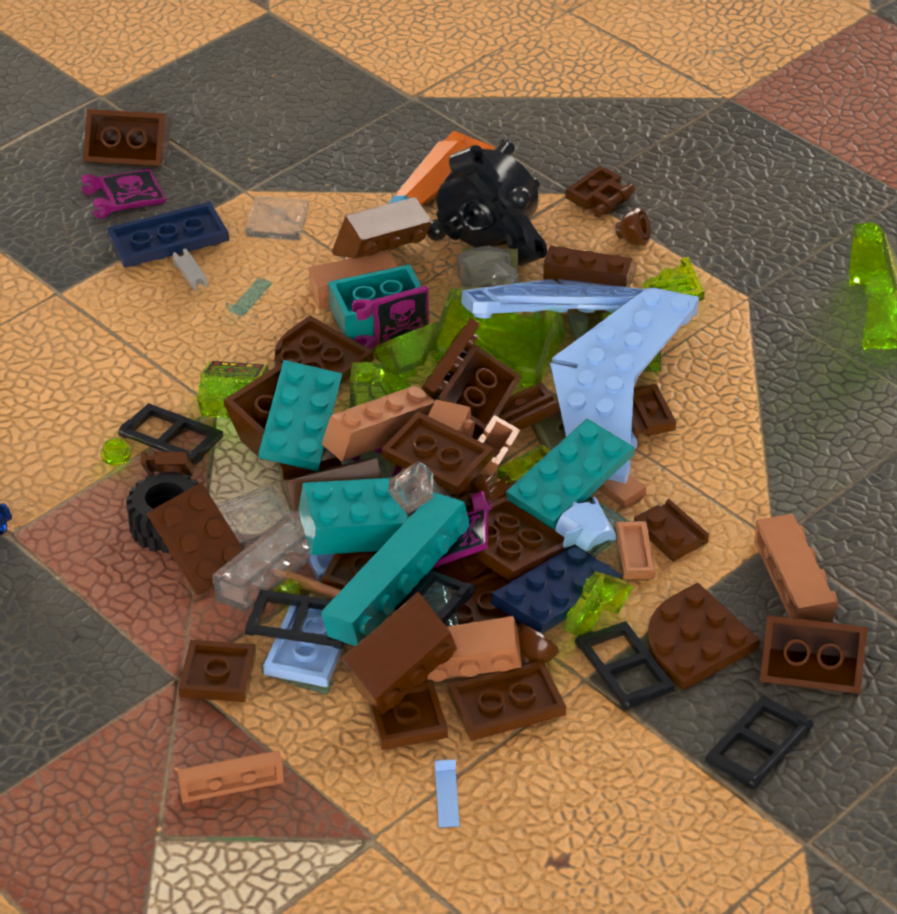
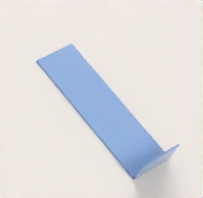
M435 760L439 828L460 827L456 760Z

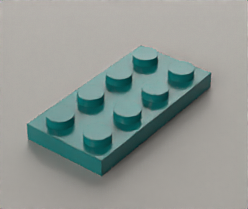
M283 361L258 458L319 471L324 450L322 441L330 416L333 414L342 373L291 361Z
M587 418L506 491L507 500L552 529H555L562 513L570 509L573 502L583 503L634 456V446Z

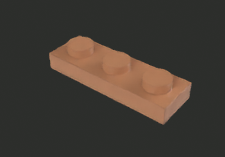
M280 750L177 770L182 803L284 783Z

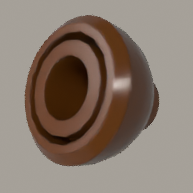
M639 207L628 211L623 216L621 222H617L615 225L617 237L619 239L624 238L628 243L644 246L650 239L651 228L648 216Z
M527 625L520 627L518 633L521 664L539 660L547 663L559 653L558 647L541 633Z

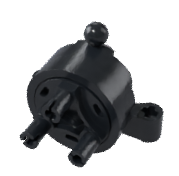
M501 139L494 150L482 149L478 145H473L450 156L449 166L451 172L438 190V210L436 212L438 220H432L427 232L428 238L433 241H441L447 234L452 240L460 239L476 248L508 244L509 249H518L519 266L529 264L546 256V242L530 221L538 206V188L540 183L531 176L520 162L510 156L515 150L512 141L506 140L505 142V139Z

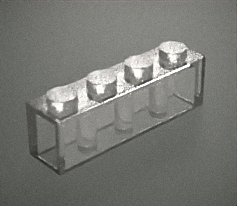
M292 510L212 574L216 600L218 602L247 612L254 606L260 589L272 591L287 579L289 573L295 572L310 560L311 554L299 511Z

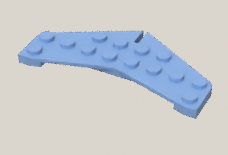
M553 279L463 290L461 304L477 318H491L494 313L540 312L543 310L564 313L568 312V309L575 308L584 313H594L596 310H606L607 312L614 313L645 289L557 279L556 282Z
M658 288L645 289L552 358V363H550L551 373L566 437L588 418L631 445L633 397L637 379L682 324L687 325L694 317L699 306V297ZM631 459L614 473L609 480L626 484L630 475Z

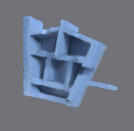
M593 497L592 504L590 502H573L572 507L562 513L555 532L564 537V548L577 545L586 552L592 550L595 545L608 540L611 542L616 540V533L596 497Z

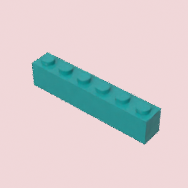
M433 492L321 611L327 636L356 646L374 631L393 612L406 595L412 591L416 584L429 573L436 562L448 552L456 540L466 532L470 525L464 501Z

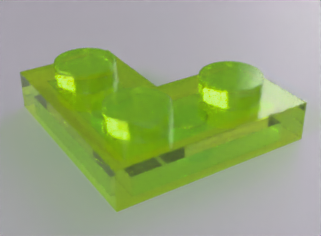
M595 571L585 582L583 593L577 603L570 608L567 620L562 628L577 636L592 631L603 610L616 614L620 612L634 586L623 579Z

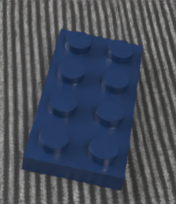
M211 202L106 228L107 237L124 268L137 266L156 259H164L172 256L174 252L180 254L183 253V249H187L190 252L195 249L229 241L228 231Z
M572 545L493 592L491 604L508 615L514 616V619L543 634L620 586L623 575L612 569L609 565L589 555L583 549Z

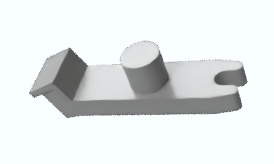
M183 249V256L181 257L174 252L172 263L176 270L179 269L187 280L188 286L195 291L198 290V285L200 284L208 287L205 274L187 249Z
M568 311V322L576 341L591 330L588 317L584 312L579 311L578 315H574L572 311Z

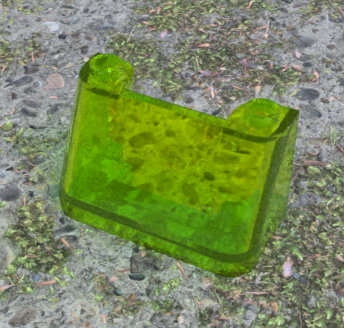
M873 222L854 223L847 278L849 286H855V282L864 286V292L868 294L864 331L861 332L860 339L862 349H897V256L884 230Z
M451 288L429 347L435 362L438 364L454 338L471 317L480 323L474 332L479 336L474 343L475 345L521 375L522 378L519 384L525 387H532L541 383L550 368L552 358L557 355L566 335L561 313L547 310L544 318L538 313H535L533 318L514 313H494L491 318H477L461 304L463 290Z

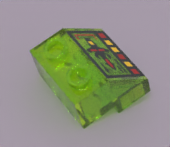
M209 361L201 373L197 395L201 415L230 418L223 404L224 399L269 371L268 365Z

